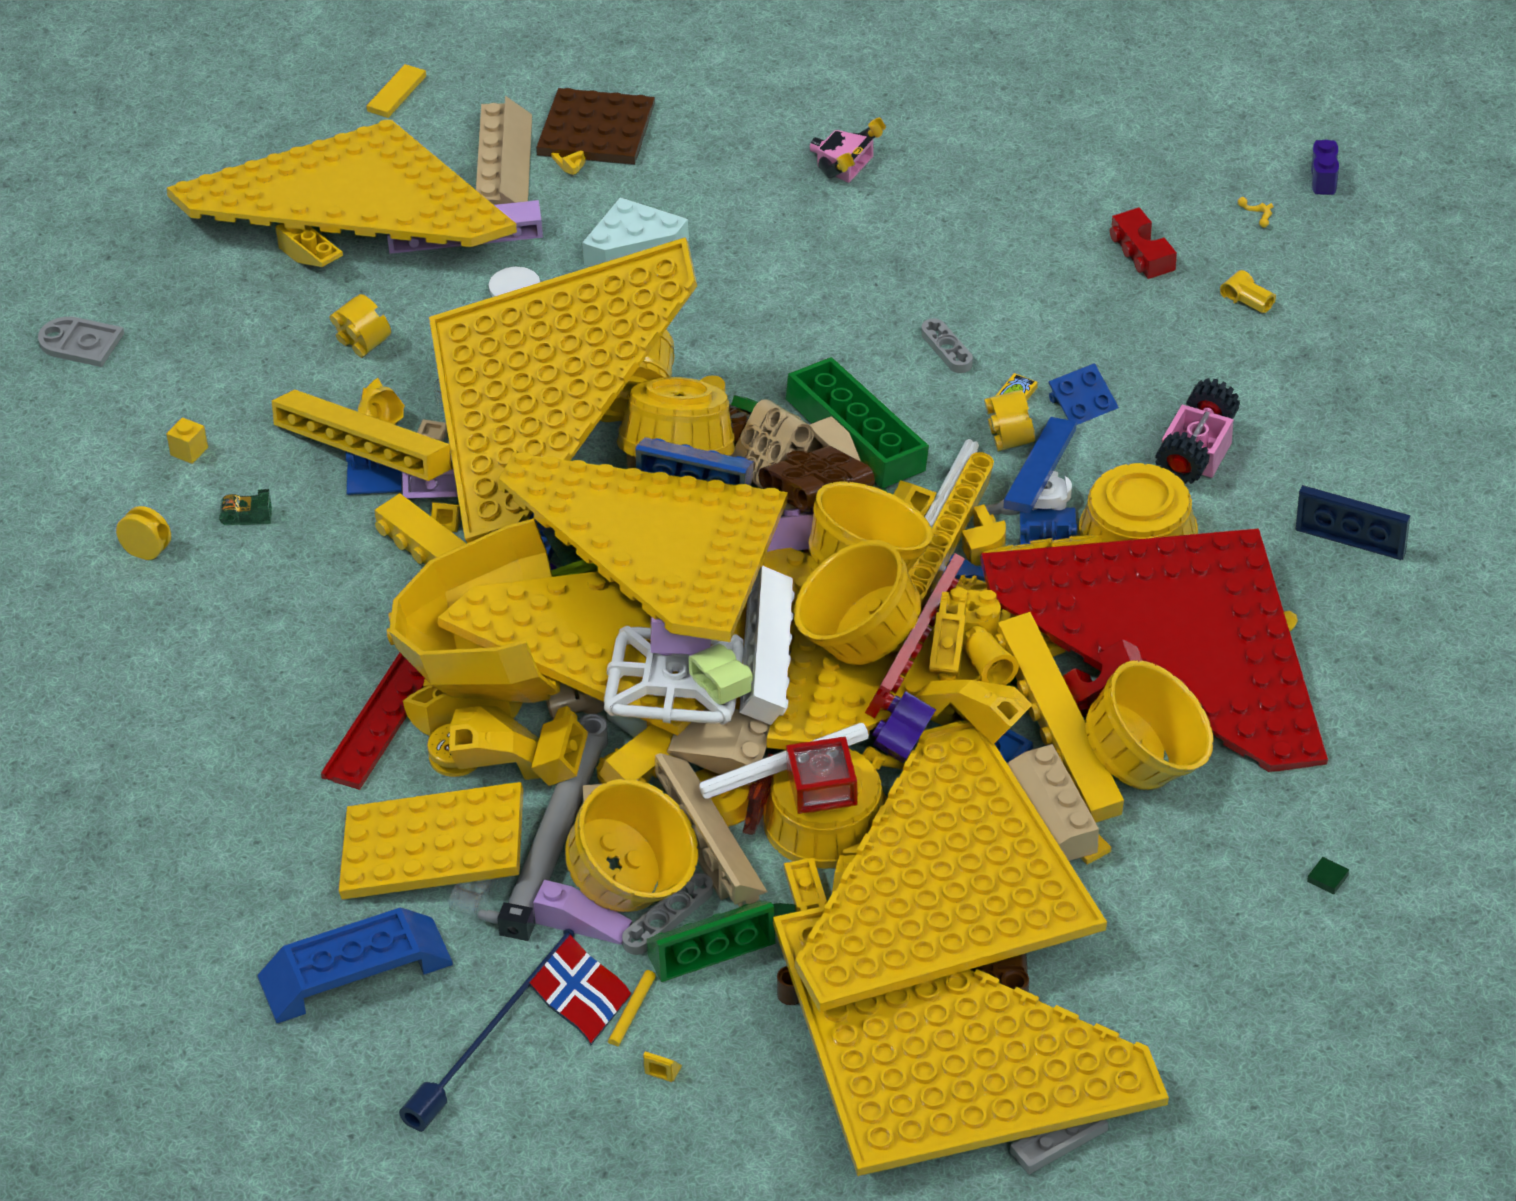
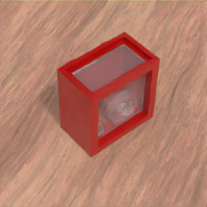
M846 736L786 745L787 772L797 814L858 805L857 778Z

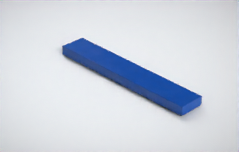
M1050 417L1007 493L1003 508L1031 513L1076 431V421Z

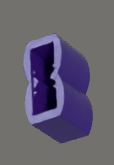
M1325 139L1314 142L1311 172L1313 175L1312 190L1315 194L1334 195L1336 193L1339 173V148L1335 140Z
M906 691L902 698L897 695L887 709V711L892 713L888 721L884 722L881 720L872 734L877 738L873 744L875 747L902 763L909 756L936 709Z

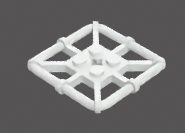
M625 626L619 630L612 661L608 664L606 671L608 681L604 696V710L610 716L663 720V723H671L672 720L709 724L720 723L724 725L731 721L736 699L726 702L724 705L716 703L707 691L700 687L691 677L688 658L690 655L651 653V644L645 640H651V628ZM734 634L730 642L711 639L712 646L716 644L724 645L727 649L733 651L736 660L741 663L743 662L744 641L740 636ZM631 644L646 656V663L624 662L626 645ZM623 675L643 677L642 682L617 694L619 681ZM645 695L666 696L664 708L627 704ZM674 698H695L710 711L673 709Z

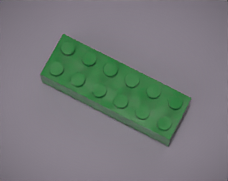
M832 357L788 374L786 400L811 423L832 416L850 433L860 461L872 469L875 483L881 489L926 471L929 445Z

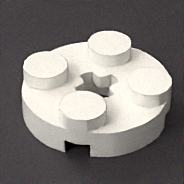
M1053 471L1032 510L1038 508L1065 509L1067 502L1071 498L1072 483L1070 479L1065 476V480L1058 477V472Z

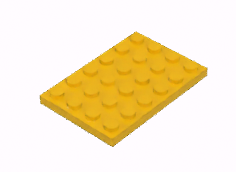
M508 783L347 806L339 881L341 900L519 875L524 793L522 783Z

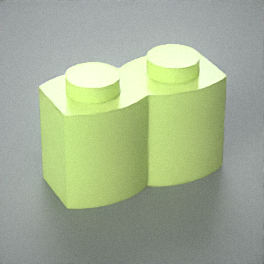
M716 644L688 656L691 677L700 687L706 689L709 696L716 703L722 705L751 692L752 672L747 665H743L740 661L736 660V656L731 649H727L722 644Z

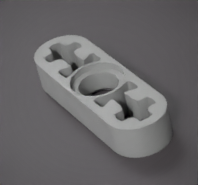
M934 318L924 321L922 323L923 339L950 370L956 373H965L971 370L973 364L972 354L943 321ZM949 344L952 345L953 348L943 349L940 346Z

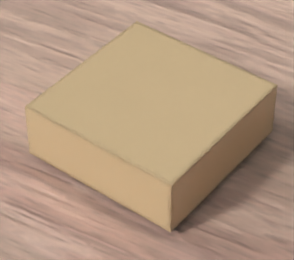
M423 419L417 433L443 442L447 434V426L444 422Z

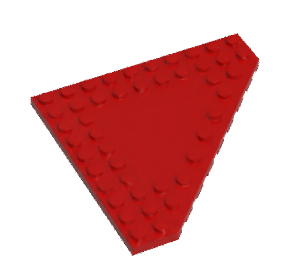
M1259 528L981 553L980 561L987 590H992L996 593V599L1001 606L1000 611L1004 609L1014 616L1031 612L1039 630L1048 635L1051 642L1068 652L1073 650L1083 656L1086 663L1099 671H1102L1100 652L1121 639L1137 646L1143 661L1166 669L1173 676L1181 680L1188 687L1189 691L1195 695L1209 719L1213 735L1223 740L1224 746L1243 757L1245 754L1259 762V767L1268 772L1327 765V754Z

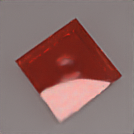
M774 774L757 780L756 784L752 783L747 796L749 802L743 833L755 834L764 814V806L771 790Z

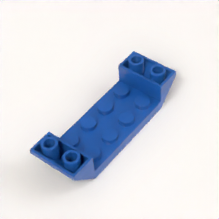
M400 907L284 945L257 976L277 1024L306 1014L303 998L414 961H418L423 974L451 966L453 962L433 918Z

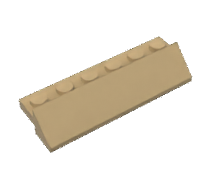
M505 96V103L481 104L476 190L493 205L528 201L532 114L507 96Z
M662 753L655 755V774L668 795L689 818L697 838L698 863L704 873L711 877L713 888L719 898L723 900L730 897L734 905L738 904L739 907L757 902L759 895L766 893L767 890L711 798L704 799L699 788L701 782L689 762Z

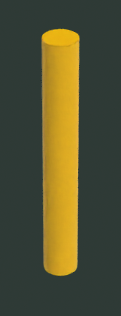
M645 970L608 1039L609 1044L619 1047L656 978V974L653 971Z

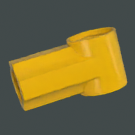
M1244 270L1237 271L1220 286V293L1223 298L1227 297L1233 300V303L1241 301L1261 313H1266L1276 301V294L1255 284L1252 276Z

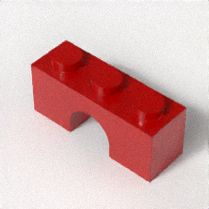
M1138 207L1112 216V227L1109 230L1111 239L1122 246L1125 257H1131L1136 270L1139 273L1143 272L1147 279L1175 271L1177 252L1165 237L1151 240L1152 222L1142 209Z
M1121 639L1100 652L1102 671L1094 681H1092L1089 674L1076 668L1062 676L1082 717L1087 716L1091 704L1098 698L1107 680L1119 666L1129 661H1143L1137 646Z

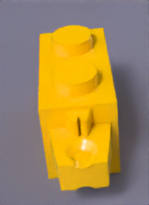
M568 706L559 708L553 721L543 724L531 769L548 786L577 777L588 736V731L577 721L578 716Z

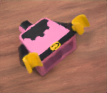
M880 117L873 119L868 124L869 128L860 133L836 130L826 140L817 137L813 138L810 144V151L817 154L818 167L827 178L836 176L850 183L873 157V139L875 137L879 138L883 133L882 130L886 128Z

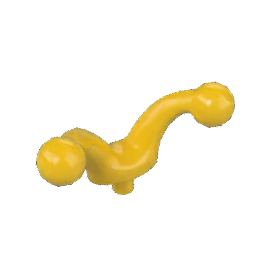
M1240 197L1238 199L1240 207L1248 211L1264 212L1259 220V225L1262 228L1269 225L1268 219L1272 215L1270 209L1274 207L1273 204L1270 203L1266 206L1264 203L1256 206L1247 205L1248 200L1245 197Z

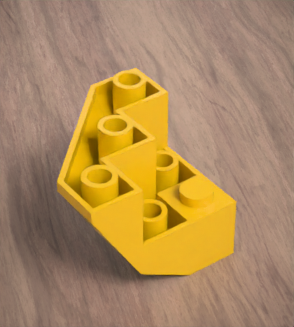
M976 680L930 681L915 696L936 709L931 717L933 720L950 705L964 720L968 719L992 744L1004 735L1032 706L1013 686Z
M473 706L455 709L450 724L449 752L458 769L516 762L525 780L540 778L531 769L539 741L537 736L497 706Z

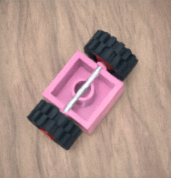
M1207 378L1204 382L1201 380L1195 385L1186 405H1181L1162 438V444L1155 455L1157 459L1155 461L1156 466L1171 471L1184 484H1187L1188 481L1190 484L1194 483L1195 480L1198 481L1201 475L1213 478L1232 444L1233 418L1239 409L1240 400H1237L1239 397L1237 393L1232 394L1234 391L1232 387H1225L1227 383L1224 381L1218 384V379H1213L1211 382Z

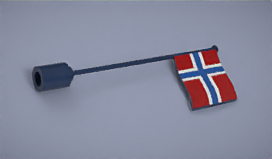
M565 929L563 931L564 936L440 1083L423 1082L400 1109L399 1115L407 1126L419 1132L424 1131L447 1104L446 1092L443 1089L529 986L549 1008L577 1028L587 1039L590 1046L627 1001L631 992L615 974L592 958L574 939L573 930Z

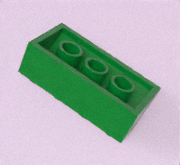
M760 900L646 938L648 957L660 981L664 982L776 944L775 928L773 925L774 906L772 902Z

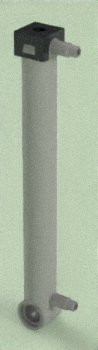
M588 714L578 721L588 731V736L577 777L557 783L508 903H503L500 912L492 910H479L478 912L479 919L498 924L499 936L529 941L535 926L533 902L543 881H550L582 802L583 785L589 784L601 752L608 745L607 722L601 715Z

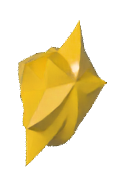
M376 378L367 388L363 387L358 412L396 425L403 418L405 405L391 388L382 386L379 378Z

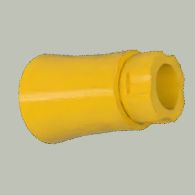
M974 626L964 633L963 646L965 647V652L975 665L982 682L1001 685L1010 683L1018 672L1019 664L1017 659L1007 652L994 636L982 626Z

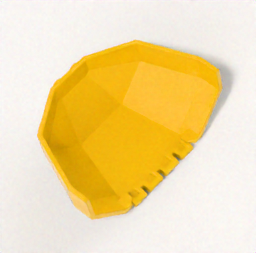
M535 519L507 525L430 560L393 599L392 612L388 614L390 628H387V637L389 643L395 645L398 651L431 685L450 697L536 703L548 700L551 695L560 692L561 682L538 671L526 640L500 647L485 648L438 626V617L473 586L552 577L547 550Z

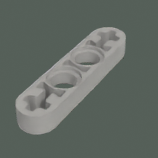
M704 873L693 874L689 882L681 890L666 899L660 900L630 925L622 935L624 950L633 955L643 954L647 951L646 938L670 931L712 896L713 882L711 877ZM675 902H683L687 905L680 910L671 908V905ZM660 919L665 924L662 927L656 928L652 927L650 922ZM641 937L642 942L634 941L631 943V938L637 940Z

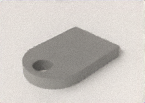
M60 317L49 321L40 329L38 340L42 351L50 356L102 367L124 335L123 327L77 317ZM52 332L59 333L57 336L54 337L47 336L49 333Z

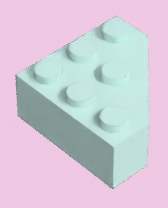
M619 198L582 242L584 265L591 267L684 237L689 241L688 219Z

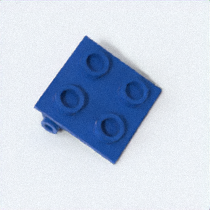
M1095 363L1048 382L1052 389V392L1049 393L1050 401L1052 403L1058 402L1067 419L1076 421L1077 425L1119 408Z
M346 451V462H348L347 495L402 492V471Z
M1038 508L1032 510L1031 513L1020 512L1021 544H1030V541L1052 538L1054 541L1077 535L1075 508H1065L1063 510Z

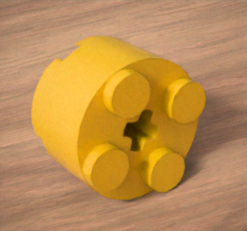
M363 294L352 298L329 316L330 321L338 331L336 334L337 340L345 346L351 344L355 354L361 358L391 335V328L384 314L379 317L375 311L378 306Z
M1022 390L984 399L987 414H992L987 420L991 434L997 433L994 436V441L998 452L1035 441L1034 427L1028 413L1029 407Z
M961 587L953 588L949 595L950 604L947 613L957 614L958 598L960 594H967L965 632L974 626H982L993 636L996 635L1001 610L1000 603L996 599V593L992 590L977 591L966 590Z

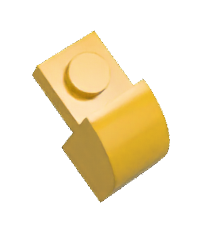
M984 504L974 507L973 525L975 528L962 531V550L967 560L975 566L981 565V553L984 551L1006 546L1005 521L996 522L994 515H989Z

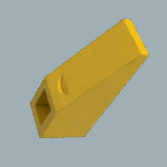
M284 223L275 226L279 249L297 263L324 267L343 256V252L311 226L306 225L305 230L285 228Z

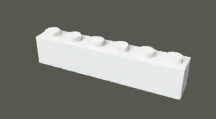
M762 566L747 599L743 665H747L750 668L753 681L751 682V692L742 695L740 698L739 713L771 725L779 715L782 716L788 707L786 690L790 681L789 677H787V671L791 661V656L788 655L789 645L792 640V634H790V624L793 619L791 603L795 593L792 591L793 578Z

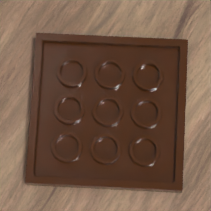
M558 88L536 147L537 155L552 157L551 153H559L560 157L563 158L575 152L583 151L585 160L635 165L655 105V97L621 94L618 92L607 93L595 90Z

